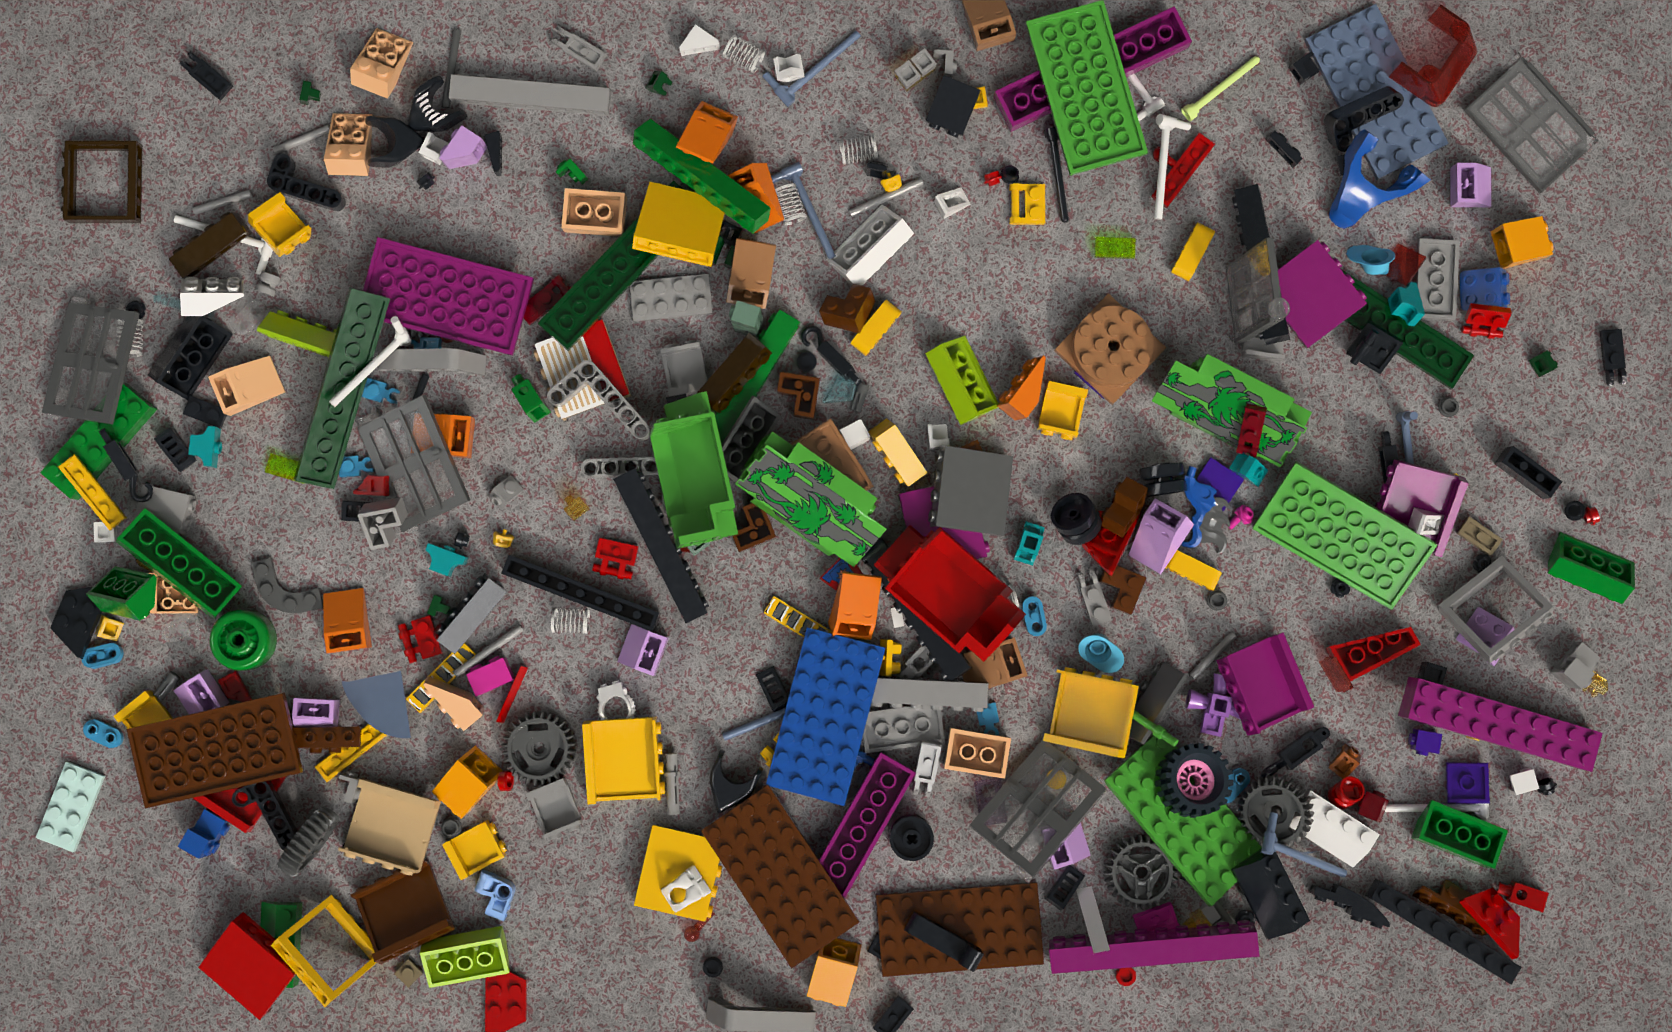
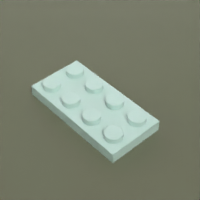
M65 762L36 838L75 852L105 775L71 762Z

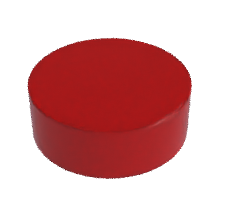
M501 771L499 773L497 784L500 791H510L513 788L514 776H512L511 771Z
M1132 967L1118 968L1115 977L1119 984L1130 986L1136 980V972Z

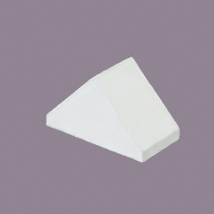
M695 24L679 48L681 56L719 50L720 45L719 40Z
M961 187L938 194L934 200L943 219L971 205Z
M1414 507L1408 526L1420 535L1439 534L1445 515Z

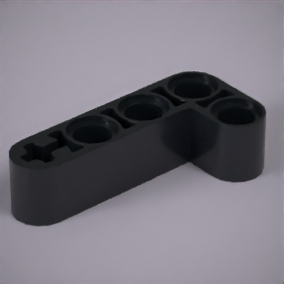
M1386 86L1329 112L1324 119L1329 143L1339 151L1346 152L1353 141L1351 130L1400 108L1404 101L1403 95L1392 87Z
M283 153L275 156L267 177V185L276 193L281 192L282 195L329 210L341 211L344 209L346 200L338 191L294 178L293 174L296 165L293 159ZM288 160V166L281 168L282 162ZM278 179H282V184L279 187H275V182ZM301 185V190L298 193H294V187ZM320 191V196L317 199H313V193ZM327 196H328L330 199H334V200L337 198V199H338V202L332 203L330 200L327 199Z
M271 780L259 782L266 785V791L264 792L257 789V783L239 787L232 795L233 803L238 807H245L256 801L282 850H285L290 843H287L286 839H292L297 833V829ZM238 793H246L248 796V800H240L238 798ZM266 801H273L276 804V808L269 809L266 806ZM278 818L283 819L285 826H277L275 820Z
M915 911L904 928L909 934L957 960L960 965L972 972H975L984 956L983 950Z

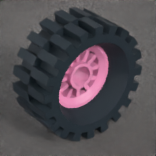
M1192 743L1176 748L1164 756L1166 759L1161 760L1158 764L1162 769L1156 770L1155 776H1159L1160 780L1155 781V787H1161V791L1157 792L1159 797H1165L1166 800L1162 802L1165 807L1171 805L1170 811L1174 814L1180 812L1179 816L1195 818L1216 812L1221 809L1220 806L1227 803L1228 800L1225 797L1231 796L1232 790H1229L1228 787L1233 786L1234 780H1229L1228 775L1233 774L1232 769H1226L1225 765L1229 764L1227 759H1220L1222 753L1219 750L1212 752L1214 747L1210 745L1204 746V743ZM1190 776L1195 780L1194 786L1190 783Z

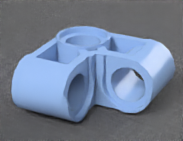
M481 870L474 890L477 893L491 897L485 914L505 921L507 910L510 909L511 901L515 894V885L512 881L495 873ZM501 886L509 888V895H504L501 892Z

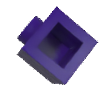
M1413 729V733L1409 734L1408 744L1411 745L1410 749L1416 750V754L1428 756L1429 752L1439 754L1442 734Z

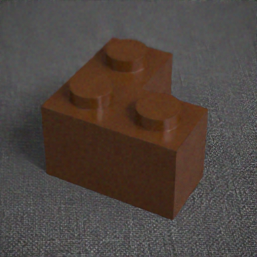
M852 284L845 299L827 295L819 313L824 325L860 334L876 301L871 288Z
M780 372L777 393L779 395L796 397L794 417L814 420L820 378Z
M1126 477L1122 483L1119 482L1114 489L1116 494L1112 499L1113 504L1110 508L1106 507L1101 515L1103 518L1102 527L1123 538L1143 510L1148 488L1129 477Z
M753 503L742 507L750 526L738 530V534L732 536L739 553L777 538L766 512Z
M1119 566L1116 567L1112 576L1103 570L1099 582L1117 589L1110 608L1127 615H1132L1146 577Z

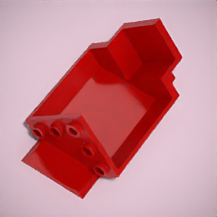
M909 525L874 564L888 578L887 580L890 583L885 587L888 592L958 653L966 646L983 662L991 656L1026 615L1008 599L1013 590L941 527L935 532L931 530L924 537Z

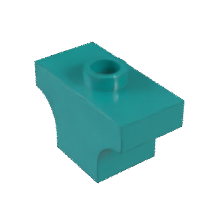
M1409 282L1405 288L1397 287L1388 298L1391 315L1403 318L1409 326H1415L1425 315L1417 283Z
M207 426L203 434L190 435L188 455L199 456L203 461V466L217 468L218 454L222 452V442H220L221 429Z
M1244 453L1237 454L1229 467L1234 473L1259 487L1268 472V469L1256 458Z
M1025 522L1013 560L1033 566L1040 550L1045 527Z
M428 543L425 549L432 559L429 570L449 577L452 576L453 570L458 565H466L469 558L455 553L456 549L447 545L441 548Z

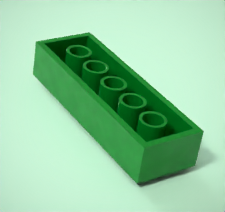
M123 382L113 425L85 420L40 473L70 499L79 500L82 496L58 466L76 454L97 480L112 462L103 448L106 443L99 431L106 428L113 440L118 438L124 448L156 412L157 408L129 384ZM106 397L94 411L103 412Z
M146 508L142 510L116 540L120 546L212 619L220 613L242 587V585Z

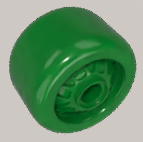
M233 610L222 615L213 625L209 639L210 649L215 659L229 669H256L269 661L274 654L277 645L276 630L272 622L262 613L254 610ZM240 634L244 637V642L241 646L238 644V636Z

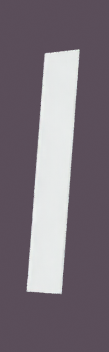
M1092 886L1077 889L1076 892L1093 953L1109 951L1110 948Z

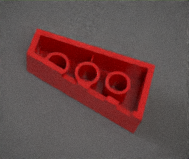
M1408 627L1329 646L1326 648V651L1344 683L1347 684L1420 646L1421 643L1413 629Z

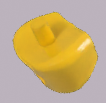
M887 173L888 179L880 181L882 187L887 192L897 190L902 186L900 174L892 177L890 173Z
M503 529L502 533L495 531L493 532V544L498 547L508 548L511 546L514 536L506 534V529Z

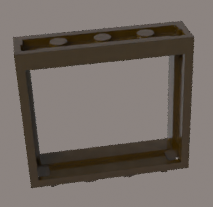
M65 141L64 152H62L64 158V167H62L64 186L61 188L63 220L68 223H141L143 145L138 141ZM77 151H128L127 216H76Z

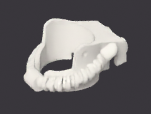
M618 680L612 682V685L609 686L607 684L600 685V688H598L599 694L596 697L599 701L597 713H599L600 720L608 719L605 714V705L613 697L623 698L629 710L626 718H634L636 705H634L633 698L627 694V688L623 687L622 682Z

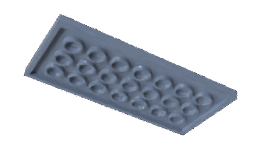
M1376 4L1304 40L1309 51L1314 53L1313 58L1339 108L1386 86L1392 87L1403 95L1404 101L1400 108L1351 130L1354 137L1360 131L1366 129L1379 139L1375 148L1364 154L1376 180L1449 144Z

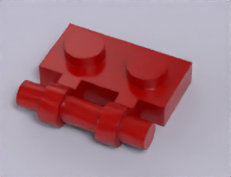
M1471 303L1465 316V322L1470 324V326L1463 325L1461 333L1469 334L1472 337L1480 335L1487 336L1489 339H1494L1495 337L1502 338L1503 330H1497V327L1506 328L1512 314L1511 308ZM1479 325L1488 326V328H1481Z
M599 538L595 558L602 559V564L594 563L592 571L598 572L602 576L607 574L616 576L617 579L624 580V578L632 580L633 572L626 571V566H635L639 546ZM609 561L620 563L619 569L608 567Z
M431 615L411 621L413 627L411 630H407L405 623L398 625L400 631L398 635L400 640L402 639L404 654L405 657H408L409 664L417 662L416 653H421L423 660L443 654L440 643L433 636L435 626ZM415 635L418 646L413 648L410 636Z

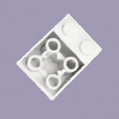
M187 277L182 279L180 290L181 316H203L243 297L244 280H240L237 277H229L227 279Z

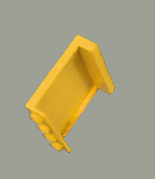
M649 182L634 233L632 249L712 267L725 213L696 192Z
M1065 667L1064 671L1057 669L1056 672L1061 673L1050 733H1044L1043 741L1125 758L1139 686L1132 685L1133 680L1120 678V682L1113 681V676L1102 674L1101 678L1094 677L1095 673L1083 671V674L1076 673L1077 669Z
M657 717L584 721L582 731L587 804H596L597 801L657 798V800H661L662 794H665V782H661V774H664V763L660 762L659 754H663L662 742H658V734H661V722H657Z
M652 825L634 906L706 922L707 917L711 918L713 906L710 905L711 897H716L718 886L714 884L716 877L720 878L723 866L719 865L720 859L704 836ZM695 865L702 876L701 879L705 880L711 893L675 913L663 896L661 889L673 882L683 872H686L689 867ZM673 888L670 892L671 900L674 903L683 902L686 890L683 888Z

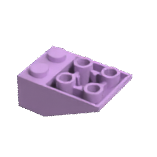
M1155 498L1142 518L1129 556L1161 574L1194 526L1193 522L1186 515Z

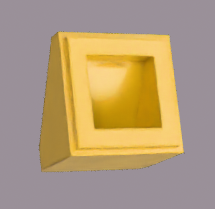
M102 615L95 635L117 642L124 623Z

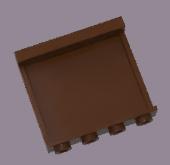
M426 860L423 861L419 873H413L410 876L400 873L401 869L393 871L392 875L380 877L374 881V884L369 886H361L356 889L355 893L350 895L351 898L356 899L375 952L372 954V957L376 963L383 964L455 929L432 866Z

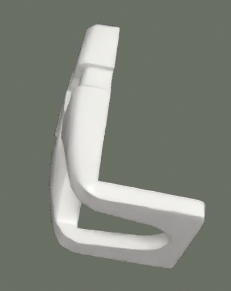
M695 865L689 867L686 872H683L673 882L661 889L663 896L675 913L711 893L705 880L701 879L702 876ZM673 888H683L686 890L683 902L674 903L671 900L670 892Z

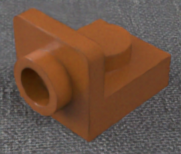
M1344 744L1342 751L1329 763L1328 768L1342 779L1348 777L1360 764L1361 756L1359 751L1353 746L1349 747L1347 744Z

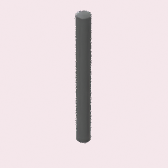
M453 29L442 100L443 108H450L451 74L455 75L461 30Z

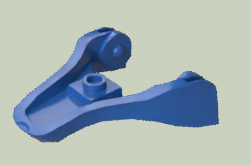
M1364 129L1355 136L1345 153L1344 175L1329 212L1330 220L1336 226L1343 229L1352 227L1371 208L1385 201L1407 195L1421 188L1431 179L1415 166L1408 165L1400 172L1398 180L1386 190L1374 186L1361 173L1362 156L1374 149L1379 139Z

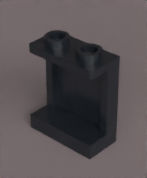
M944 75L926 118V122H929L928 126L938 131L940 127L948 130V135L956 138L959 135L963 136L981 90Z

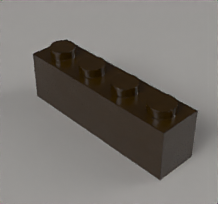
M227 212L223 214L219 222L208 225L204 229L205 232L203 234L192 237L188 241V245L184 248L179 247L173 252V256L169 260L182 279L195 276L252 234L239 213Z
M748 333L696 394L707 391L710 406L720 414L722 410L729 406L730 401L735 395L742 391L743 386L755 376L756 371L769 360L772 352L753 335Z

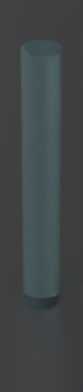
M158 295L154 297V303L181 309V301ZM214 311L205 314L204 316L212 318Z

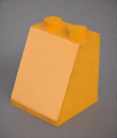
M1543 216L1505 223L1490 231L1502 269L1553 255V243L1548 238V225L1543 220Z
M475 745L455 762L432 790V793L439 801L449 807L455 815L462 819L497 782L498 775L503 770Z
M836 938L818 950L807 997L829 1002L836 1006L846 1007L858 968L861 944Z

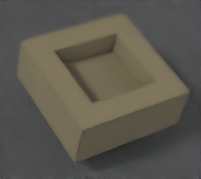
M409 958L394 974L409 988L424 972Z

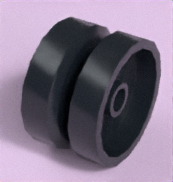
M1182 462L1160 463L1139 469L1141 480L1154 481L1153 483L1143 485L1148 488L1146 497L1187 491L1186 480H1173V477L1181 476L1185 473Z
M1070 493L1063 496L1055 503L1051 511L1052 523L1061 537L1072 545H1081L1091 541L1101 530V515L1089 497L1082 493Z
M908 814L901 816L893 823L890 828L889 841L892 850L898 857L905 861L914 862L923 859L930 853L934 844V834L931 826L924 818ZM908 834L911 836L914 834L915 839L912 841L908 840Z

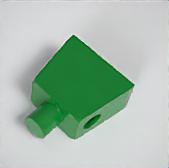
M522 374L512 378L511 381L515 387L511 390L526 415L534 423L551 413L536 387L529 379L525 380Z

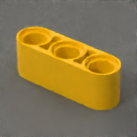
M1197 222L1171 273L1189 282L1213 238L1215 230Z
M886 299L863 326L860 334L858 333L850 344L867 356L870 349L874 348L883 337L882 335L895 322V319L901 315L902 311Z
M1178 550L1165 567L1184 578L1187 577L1188 580L1202 587L1205 586L1210 591H1214L1222 575L1220 571Z

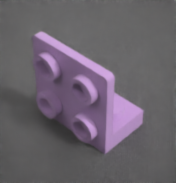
M1480 607L1475 610L1466 623L1489 648H1492L1515 630L1512 625ZM1459 633V635L1457 636L1456 640H1457L1458 642L1462 643L1463 645L1467 646L1468 648L1474 650L1475 652L1479 653V652ZM1499 659L1492 661L1490 664L1495 666Z

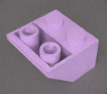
M461 125L459 129H455L452 133V140L448 146L445 145L440 151L441 156L439 159L449 169L477 164L487 150V146L481 137Z
M1456 163L1450 168V207L1490 208L1491 167L1479 163Z
M631 624L617 662L655 676L669 638Z
M208 669L173 690L188 714L224 707L230 703Z
M294 698L292 713L294 728L338 727L340 700Z
M1081 823L1050 858V863L1054 870L1074 864L1090 856ZM1049 825L1040 828L1044 844L1046 845L1055 835L1056 831Z

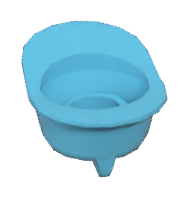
M1369 245L1352 246L1346 253L1350 260L1360 263L1365 273L1370 275H1386L1389 272L1390 262L1395 259L1394 251Z
M1093 634L1081 640L1079 644L1080 656L1097 669L1105 673H1113L1122 668L1124 655L1116 645L1110 642L1108 637L1103 634Z

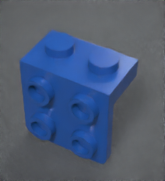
M1497 267L1462 271L1460 273L1461 309L1468 311L1471 303L1507 307L1510 304V294L1507 292V285H1509L1510 279L1506 270Z

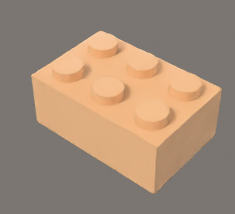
M565 188L561 228L566 233L620 237L625 229L626 194L621 192Z
M950 727L943 767L949 770L1005 779L1011 738Z

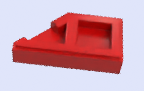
M368 475L363 480V483L353 491V494L389 496V476Z
M237 670L218 680L227 698L241 702L252 700Z

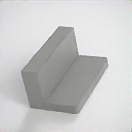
M1253 337L1242 344L1241 357L1281 362L1285 359V355H1282L1284 341L1266 345L1264 339L1260 340V338Z

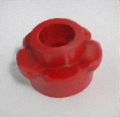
M999 171L983 176L985 180L983 183H988L989 187L1000 183L999 179L1002 176H1000Z
M1586 507V514L1583 517L1585 522L1591 525L1600 522V516L1596 507Z

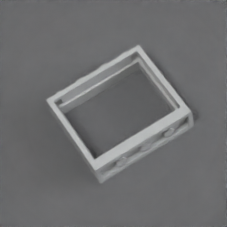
M1503 556L1499 557L1439 604V612L1489 664L1494 660L1501 659L1505 655V651L1510 647L1513 649L1521 642L1520 639L1524 636L1532 635L1537 630L1538 625L1547 623L1548 619L1553 616L1554 608ZM1502 572H1505L1541 609L1496 645L1489 648L1454 610Z

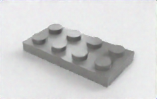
M1419 238L1417 241L1416 283L1425 312L1421 319L1456 320L1460 242L1458 240Z
M709 274L634 281L630 285L634 322L713 314Z
M923 705L922 709L906 706L870 711L863 734L865 753L920 746L921 740L944 743L945 736L941 710L931 709V705Z

